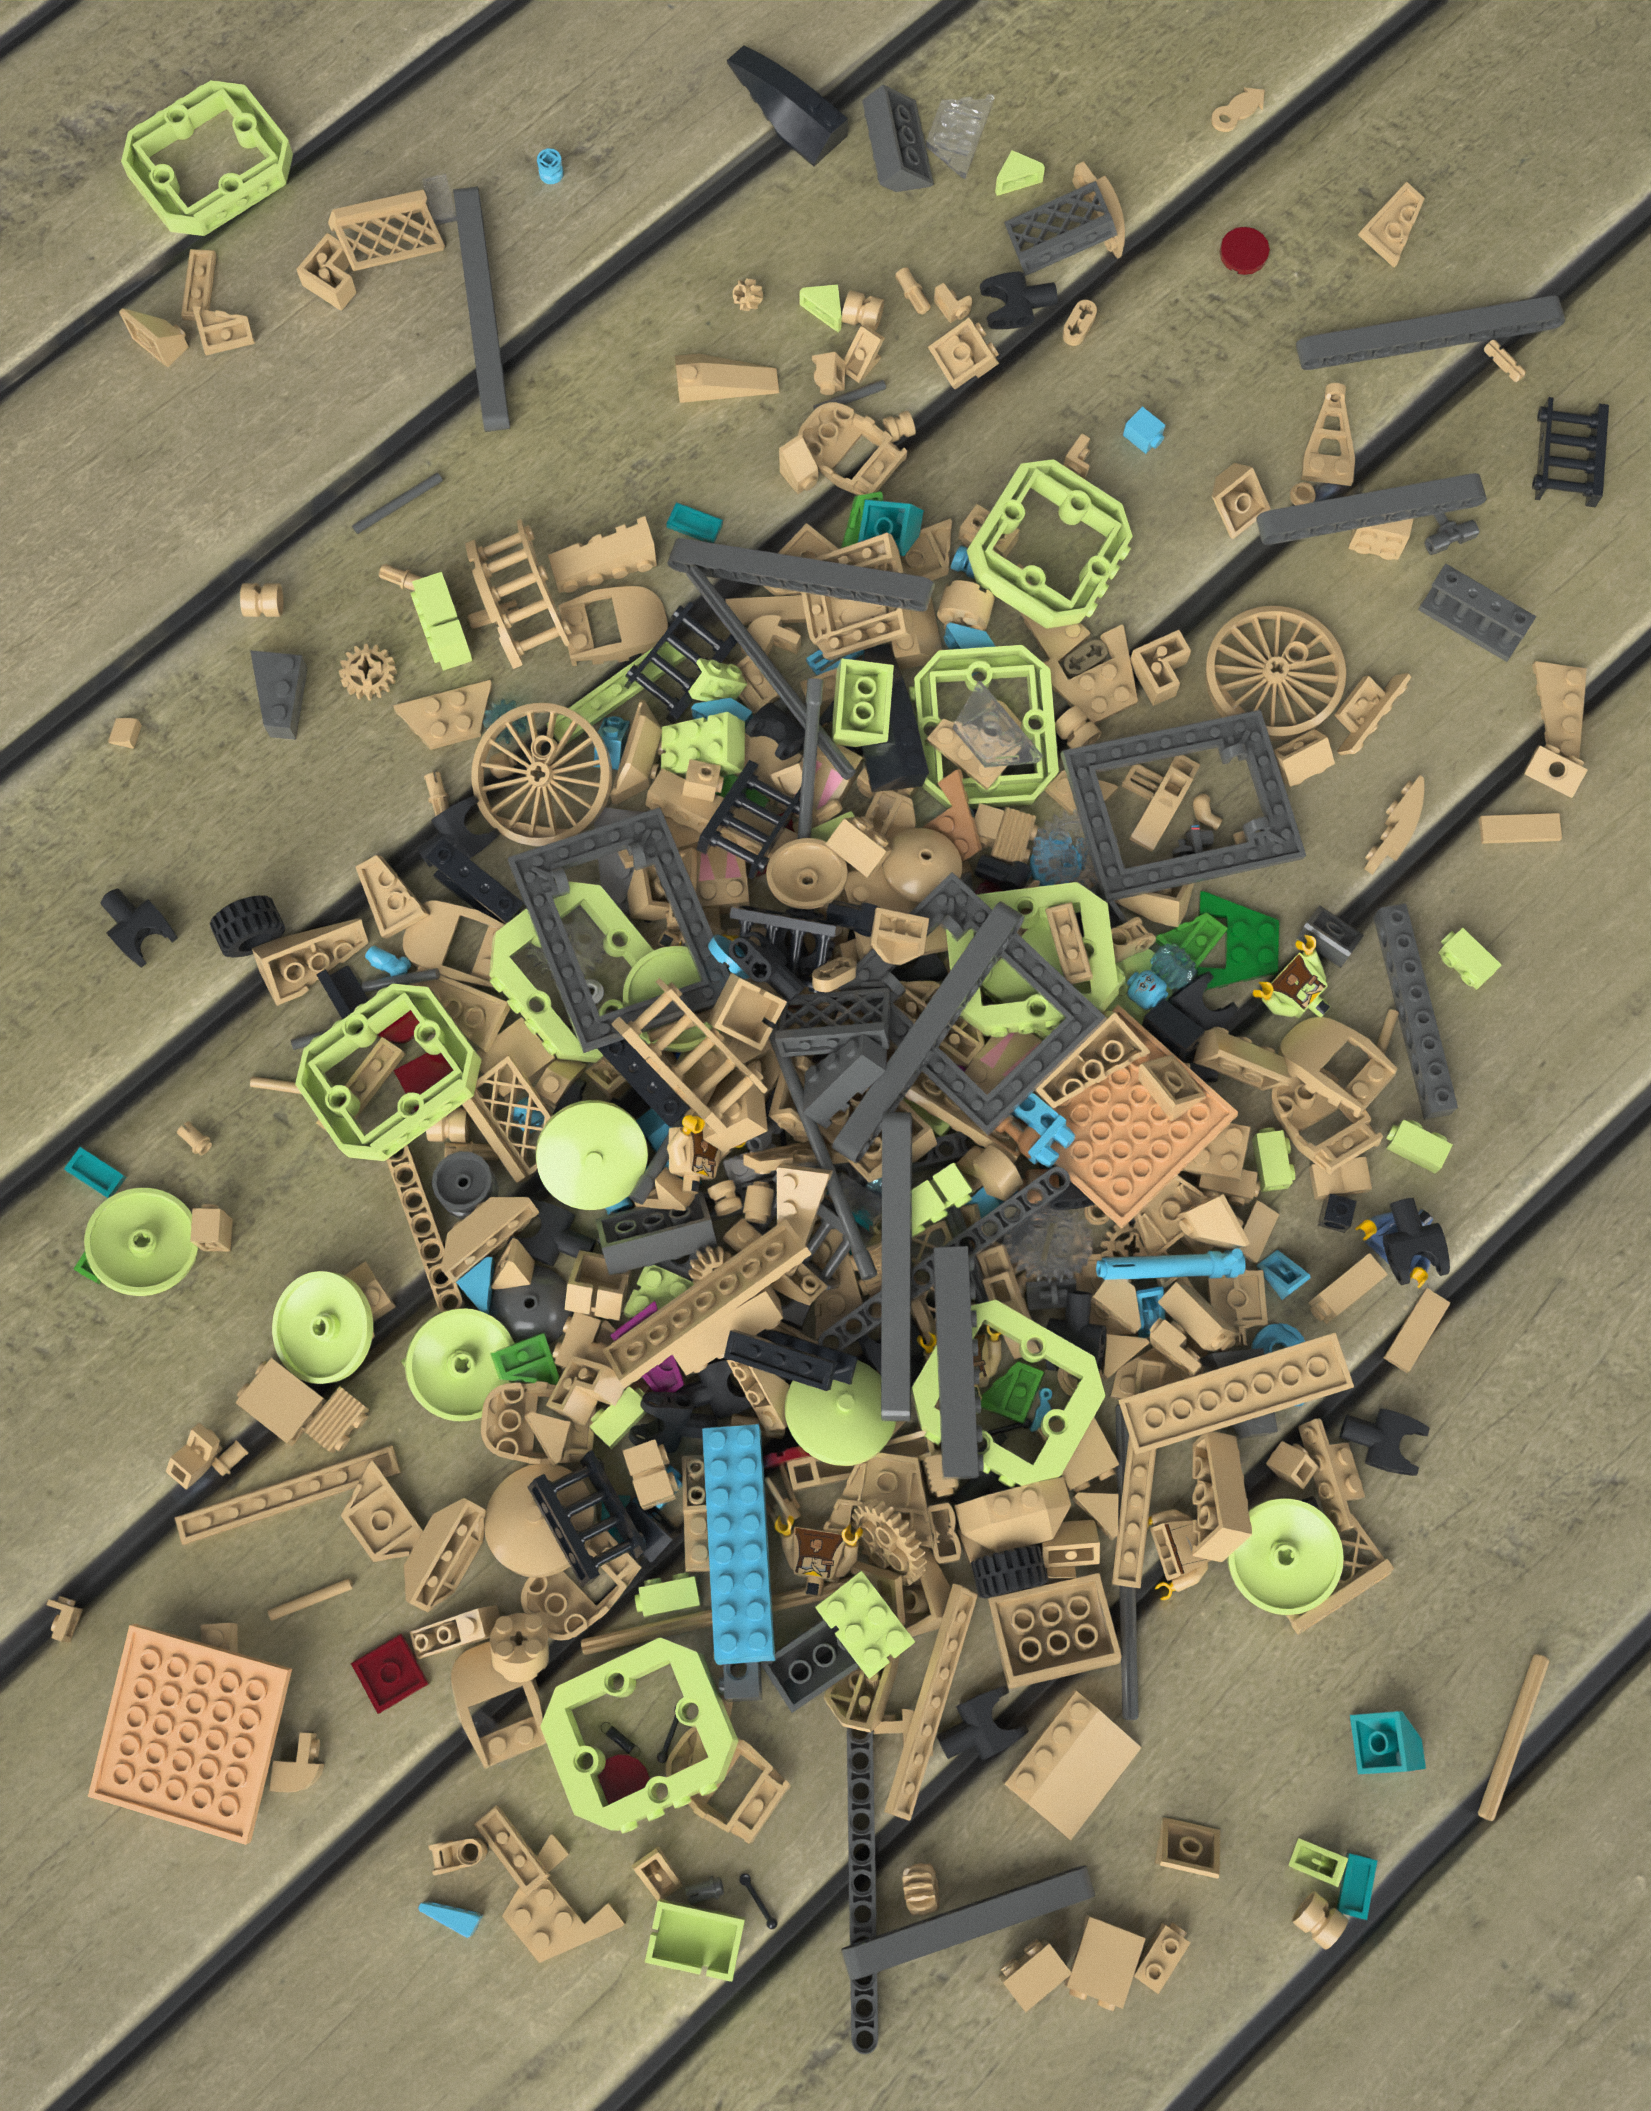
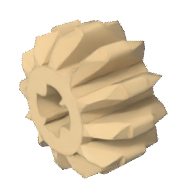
M708 1245L705 1253L702 1254V1252L697 1251L698 1259L690 1260L692 1268L689 1270V1275L693 1279V1284H696L731 1259V1253L728 1251L724 1252L722 1247L719 1246L713 1251Z
M919 1863L905 1868L902 1880L905 1894L904 1899H906L909 1912L912 1915L924 1916L938 1911L940 1906V1890L938 1888L936 1872L932 1865Z

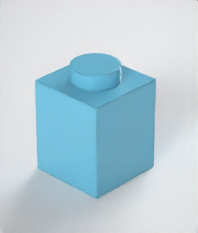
M1142 406L1126 423L1123 436L1146 454L1152 447L1156 449L1164 440L1165 424Z

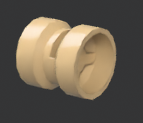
M908 410L899 413L898 418L889 416L883 419L884 429L893 437V442L898 441L903 435L910 437L916 433L913 419Z
M733 1180L723 1181L708 1188L710 1198L715 1201L714 1209L717 1216L733 1213L743 1207L740 1198L735 1195L736 1187Z

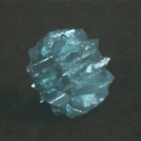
M502 698L500 701L501 705L492 702V710H485L484 712L486 717L483 720L484 727L488 729L499 717L517 708L516 701L512 700L509 704H506L505 699ZM527 716L512 723L517 733H526L527 729L524 724L528 722ZM506 727L495 741L499 743L504 738L505 742L509 744L510 738L513 735Z
M1167 943L1161 946L1150 960L1152 964L1151 970L1164 980L1172 990L1185 987L1197 973L1194 968L1196 964L1190 959L1191 955L1187 954L1184 948L1180 949L1175 943L1172 945Z

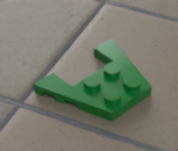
M1200 891L1198 916L1208 913L1213 918L1226 919V927L1228 928L1225 934L1224 969L1198 967L1196 970V977L1208 971L1214 976L1207 984L1208 987L1204 992L1217 987H1227L1229 984L1242 981L1247 982L1277 974L1279 920L1208 892Z

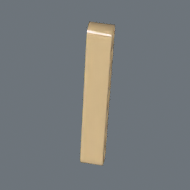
M407 1144L404 1147L402 1156L398 1158L391 1156L386 1161L437 1306L441 1312L447 1311L445 1309V1302L447 1299L455 1297L458 1299V1305L454 1309L465 1308L463 1294L456 1282L452 1283L448 1279L444 1284L436 1283L437 1275L443 1272L441 1267L445 1244L413 1153ZM413 1172L411 1181L407 1183L400 1181L403 1173ZM413 1197H422L420 1206L417 1208L409 1207V1202ZM427 1221L431 1223V1228L428 1232H418V1227L422 1222ZM435 1246L440 1248V1253L436 1258H427V1252L430 1248Z

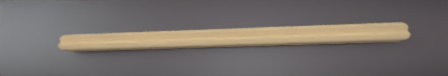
M852 1577L839 1579L838 1582L824 1583L821 1597L806 1595V1587L771 1595L772 1612L824 1600ZM712 1609L582 1639V1652L584 1655H589L713 1626Z

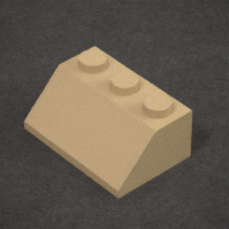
M932 598L926 611L910 610L913 624L911 635L888 642L899 669L924 666L938 650H942Z
M1213 1027L1205 1031L1203 1037L1199 1040L1200 1044L1197 1047L1193 1060L1198 1065L1211 1068L1220 1074L1262 1091L1289 1084L1290 1076L1285 1059L1275 1054V1050L1272 1048L1253 1045L1250 1039L1234 1037L1228 1034V1030L1220 1027Z

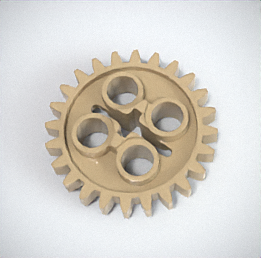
M868 1499L854 1509L855 1513L852 1514L854 1521L851 1522V1525L856 1529L853 1531V1534L855 1535L859 1527L863 1529V1534L858 1542L864 1548L862 1553L870 1557V1564L874 1563L878 1568L900 1574L902 1586L905 1584L909 1586L923 1576V1572L926 1571L924 1565L927 1561L922 1557L925 1551L919 1548L922 1542L915 1539L916 1531L908 1528L909 1522L908 1520L903 1521L901 1519L900 1512L895 1514L891 1505L886 1508L884 1501L878 1503L876 1499L872 1501Z

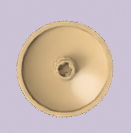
M552 1464L529 1465L509 1475L494 1491L487 1505L484 1518L485 1537L493 1555L509 1570L522 1576L537 1578L551 1576L570 1567L527 1487L540 1475L545 1474L547 1479L553 1482L571 1473V1470L559 1465L553 1467ZM580 1480L558 1491L557 1497L560 1503L566 1507L592 1493L587 1485ZM596 1505L571 1517L570 1521L575 1530L580 1532L596 1524ZM592 1539L585 1542L584 1546L586 1549L588 1548Z

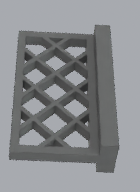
M1096 181L1004 222L1025 276L1118 235L1112 216L1108 211ZM1093 191L1096 195L1092 203L1082 201L1085 195ZM1067 203L1073 205L1069 213L1059 211L1062 205ZM1078 207L1088 209L1084 217L1074 215ZM1094 210L1104 213L1101 217L1094 220L1090 219ZM1042 214L1050 215L1045 224L1036 221L1038 216ZM1055 217L1065 219L1061 228L1051 225ZM1071 221L1080 223L1078 227L1067 230ZM1020 224L1027 225L1023 234L1013 232L1012 230L1013 227ZM1032 227L1042 229L1038 238L1028 236ZM1048 231L1057 233L1056 237L1047 241L1043 240ZM1025 241L1034 244L1033 247L1021 252Z
M890 987L797 995L790 1003H786L780 1015L779 1030L776 1031L775 1035L780 1056L834 1053L849 1041L856 1039L862 1034H865L883 1048L889 1049ZM874 998H883V1001L876 1007L869 1004ZM848 1000H855L857 1002L849 1009L842 1006ZM828 1002L830 1004L821 1012L815 1008L820 1003ZM801 1004L803 1006L794 1014L789 1011V1005ZM864 1007L869 1012L860 1019L855 1013ZM836 1009L843 1013L834 1021L827 1017ZM809 1011L816 1015L807 1023L800 1019ZM875 1016L882 1020V1022L868 1023ZM847 1019L855 1022L853 1025H841ZM821 1021L828 1024L826 1027L813 1028ZM794 1023L801 1026L799 1029L787 1030Z

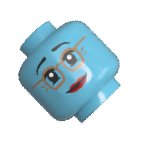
M1145 970L1140 974L1135 972L1127 982L1129 986L1128 997L1144 1010L1154 1008L1163 998L1166 999L1168 996L1166 982L1151 970Z

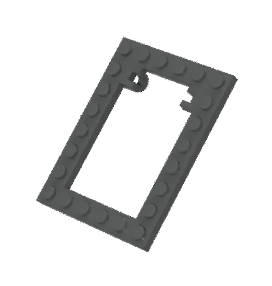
M1261 710L1063 750L1061 753L1101 894L1105 902L1302 860L1306 857ZM1218 748L1222 764L1229 763L1236 756L1239 761H1247L1264 817L1244 824L1243 832L1246 843L1124 869L1096 773Z
M660 807L508 857L512 874L583 1053L625 1039L611 1024L618 1017L626 1024L630 1021L634 1022L661 995L599 1016L553 900L570 893L565 869L627 849L629 856L633 855V866L636 871L654 865L701 979L700 982L680 988L679 990L682 995L679 998L694 1014L712 1009L730 976L725 962L723 964L719 962L708 948V943L714 935ZM672 1000L641 1031L643 1033L678 1021L685 1013Z
M951 872L909 914L929 918L927 936L940 925L944 930L947 929L951 933L952 938L958 942L970 929L977 933L992 909ZM1018 933L1015 934L1000 957L1051 1004L1065 1020L988 1095L939 1048H937L922 1070L987 1136L1107 1020L1104 1014ZM873 948L856 964V977L838 987L840 991L890 987L891 1002L888 1035L889 1039L899 1047L914 1025L894 1005L906 992V989L890 973L897 965L884 962ZM874 998L869 1004L876 1007L883 1001V998ZM850 1000L853 1004L857 1003L855 1000ZM864 1007L860 1009L864 1015L869 1012ZM877 1016L870 1020L872 1023L882 1022Z

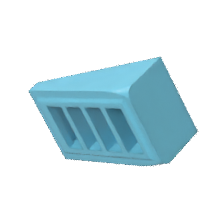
M424 1901L418 1907L420 1912L466 1938L473 1936L483 1917V1914L430 1901Z

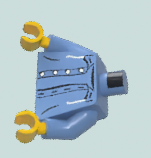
M1421 1209L1418 1213L1422 1226L1431 1224L1433 1221L1432 1216ZM1392 1212L1373 1216L1369 1220H1364L1355 1228L1356 1231L1362 1229L1365 1232L1366 1236L1363 1238L1365 1243L1387 1263L1388 1260L1383 1246V1235L1398 1232ZM1421 1255L1411 1258L1409 1269L1410 1280L1412 1278L1416 1279L1419 1283L1418 1288L1428 1279L1427 1272L1431 1264L1426 1257Z

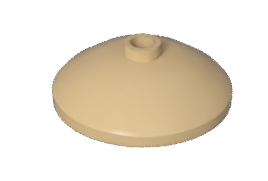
M927 828L908 829L897 834L887 845L892 852L882 864L883 873L890 887L905 899L920 903L951 872L959 879L961 877L962 860L956 846L946 836L937 831ZM921 855H927L930 859L925 860Z
M814 838L796 839L782 845L771 856L766 871L767 883L773 895L782 903L798 909L819 908L835 900L843 891L848 874L845 859L829 848L825 841Z

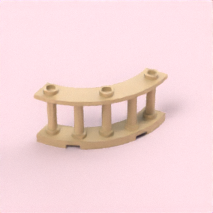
M522 519L517 520L518 533L489 546L478 547L475 539L465 543L468 559L470 562L474 561L475 569L472 570L481 598L491 622H497L499 625L497 628L501 636L499 640L513 669L523 665L522 655L525 654L524 651L558 636H561L565 646L570 645L569 635L572 634L567 620H561L545 582L549 579L543 565L539 566L532 543V540H535L533 531L529 525H524ZM522 542L523 549L489 564L486 562L489 560L488 557ZM528 558L533 572L500 587H492L490 577L493 576V573ZM537 582L544 599L510 614L502 613L498 601H501V597ZM548 608L556 625L555 627L521 642L514 640L509 629L513 623Z
M659 978L656 983L664 993L634 1022L630 1021L626 1024L618 1017L611 1025L708 1126L720 1136L727 1130L720 1121L724 1117L722 1114L753 1084L765 1093L768 1089L761 1083L764 1077L755 1067L752 1066L748 1069L722 1043L725 1038L714 1027L709 1030L679 998L682 993L672 982L666 985ZM673 1000L685 1015L654 1044L651 1042L647 1046L639 1037L642 1033L641 1030ZM693 1022L707 1037L676 1067L673 1065L669 1069L660 1059L663 1055L661 1052ZM715 1045L728 1059L697 1089L694 1087L690 1090L681 1081L684 1078L683 1075ZM737 1067L745 1077L715 1106L711 1105L707 1108L702 1103L706 1099L705 1096Z

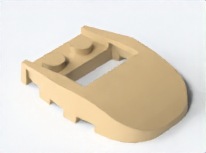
M837 402L825 403L817 407L802 424L798 433L804 439L818 467V471L837 487L856 495L878 492L907 457V450L905 448L902 450L898 449L892 443L893 437L886 431L883 432L878 428L873 419L868 416L864 418L854 413V409ZM861 436L878 446V449L852 480L843 478L833 471Z
M640 586L597 589L558 605L561 619L567 620L572 634L569 635L570 645H567L572 666H577L576 661L592 660L593 665L604 664V661H629V657L640 653L644 655L651 650L669 628L665 609L659 597L649 589ZM612 598L622 642L594 648L585 606L590 605L594 601Z
M441 901L423 903L422 906L430 915L407 927L403 938V949L410 962L416 967L420 966L427 970L438 968L440 975L472 987H475V985L486 986L490 990L496 991L490 982L492 978L489 976L492 941L495 933L505 924L467 906ZM461 916L489 925L471 975L443 966Z
M1314 1017L1300 1022L1284 1037L1278 1049V1055L1285 1059L1288 1073L1292 1077L1300 1078L1306 1084L1305 1089L1313 1094L1318 1092L1328 1098L1327 1102L1336 1107H1339L1342 1103L1355 1110L1353 1116L1357 1118L1395 1077L1398 1069L1370 1039L1350 1027L1326 1017ZM1348 1041L1353 1046H1359L1368 1054L1367 1058L1370 1061L1347 1087L1342 1089L1333 1080L1321 1073L1320 1070Z
M1324 1068L1320 1070L1321 1073L1344 1089L1338 1084L1339 1079ZM1289 1074V1084L1272 1088V1109L1280 1125L1298 1151L1329 1175L1338 1167L1373 1146L1377 1147L1383 1138L1381 1132L1376 1134L1370 1126L1371 1117L1366 1110L1357 1118L1353 1116L1355 1110L1342 1103L1339 1107H1336L1327 1102L1328 1098L1318 1092L1313 1094L1305 1089L1306 1084L1298 1077H1292ZM1338 1109L1353 1123L1317 1146H1314L1312 1143L1308 1144L1299 1134Z
M540 1381L525 1384L518 1382L506 1383L493 1389L486 1397L482 1410L481 1436L485 1446L499 1457L528 1464H552L546 1453L533 1452L534 1432L525 1417L531 1412L536 1413L538 1397L550 1398L556 1385ZM596 1406L585 1426L568 1421L570 1426L563 1455L558 1464L580 1462L587 1452L593 1449L594 1432L590 1426L593 1424L591 1418L596 1414Z
M606 1531L592 1538L586 1550L589 1555L595 1557L619 1543ZM628 1552L602 1565L601 1568L615 1581L617 1586L597 1606L564 1571L547 1577H529L521 1592L522 1608L525 1614H536L541 1618L549 1638L555 1640L571 1639L582 1633L610 1610L642 1567Z
M490 1641L461 1654L451 1671V1685L456 1712L484 1769L547 1744L540 1727L545 1715L536 1679L533 1678L525 1682H512L505 1679L504 1675L498 1671L496 1672L492 1665ZM523 1686L533 1716L479 1738L469 1707Z
M696 1727L690 1728L670 1753L666 1763V1777L691 1766L698 1733ZM738 1738L739 1742L726 1776L741 1755L763 1772L730 1820L708 1804L716 1791L701 1796L699 1792L690 1797L691 1802L688 1805L702 1819H706L722 1830L733 1833L744 1839L748 1844H751L791 1785L750 1744ZM722 1782L716 1784V1785H717V1788H719V1786L722 1784Z

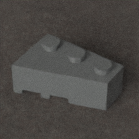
M250 650L263 725L272 738L296 740L308 669L302 655Z
M862 1034L856 1039L849 1041L836 1052L829 1054L816 1065L809 1067L805 1072L802 1113L827 1129L832 1124L830 1118L840 1109L845 1111L850 1106L848 1101L857 1092L863 1094L886 1071L887 1050L865 1034Z
M1263 1348L1219 1352L1200 1358L1203 1367L1206 1366L1208 1372L1265 1354ZM1275 1412L1232 1425L1239 1439L1267 1436L1278 1432Z

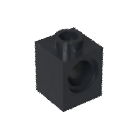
M1329 1194L1323 1200L1317 1226L1345 1233L1351 1227L1357 1201Z

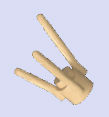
M781 1466L779 1469L790 1501L788 1498L783 1500L771 1479L766 1477L765 1482L777 1501V1504L773 1506L775 1512L766 1504V1513L771 1517L774 1524L780 1515L781 1522L787 1525L789 1515H792L794 1520L801 1516L798 1511L801 1506L795 1498L785 1466Z

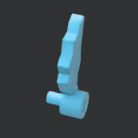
M1042 1387L1039 1390L1040 1406L1035 1410L1034 1420L1029 1429L1031 1432L1041 1427L1042 1418L1051 1411L1047 1400L1051 1399L1052 1391L1047 1387Z

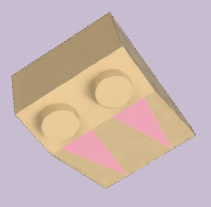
M837 745L856 770L855 775L845 780L817 746L816 785L814 787L813 808L819 809L833 799H837L841 804L862 770L863 757L841 745ZM780 802L778 804V808L786 811L788 808ZM794 814V815H793L794 817H796V818L799 819V815H797V814Z
M711 846L706 855L696 850V895L702 909L719 907V914L731 913V907L738 904L750 906L745 860L718 846L715 848Z
M1019 1032L1008 1033L1000 1038L991 1037L964 1073L988 1095L1042 1040L1031 1033L1020 1034Z

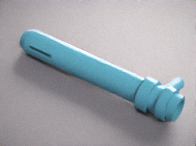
M1238 1248L1226 1250L1224 1253L1208 1251L1207 1254L1104 1257L1096 1263L1097 1276L1102 1277L1104 1280L1208 1276L1210 1279L1221 1278L1223 1275L1227 1278H1236L1245 1272V1258L1242 1251Z

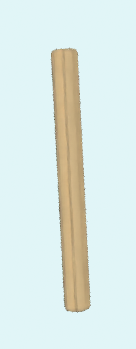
M1534 1654L1478 1811L1480 1817L1489 1821H1493L1496 1817L1550 1662L1548 1658L1540 1654Z

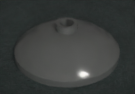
M534 1266L530 1285L494 1290L490 1305L491 1316L507 1329L514 1343L544 1333L549 1345L562 1336L568 1316H573V1311L565 1310L567 1283L556 1272L542 1266ZM529 1299L535 1301V1305L532 1308L525 1307V1303Z

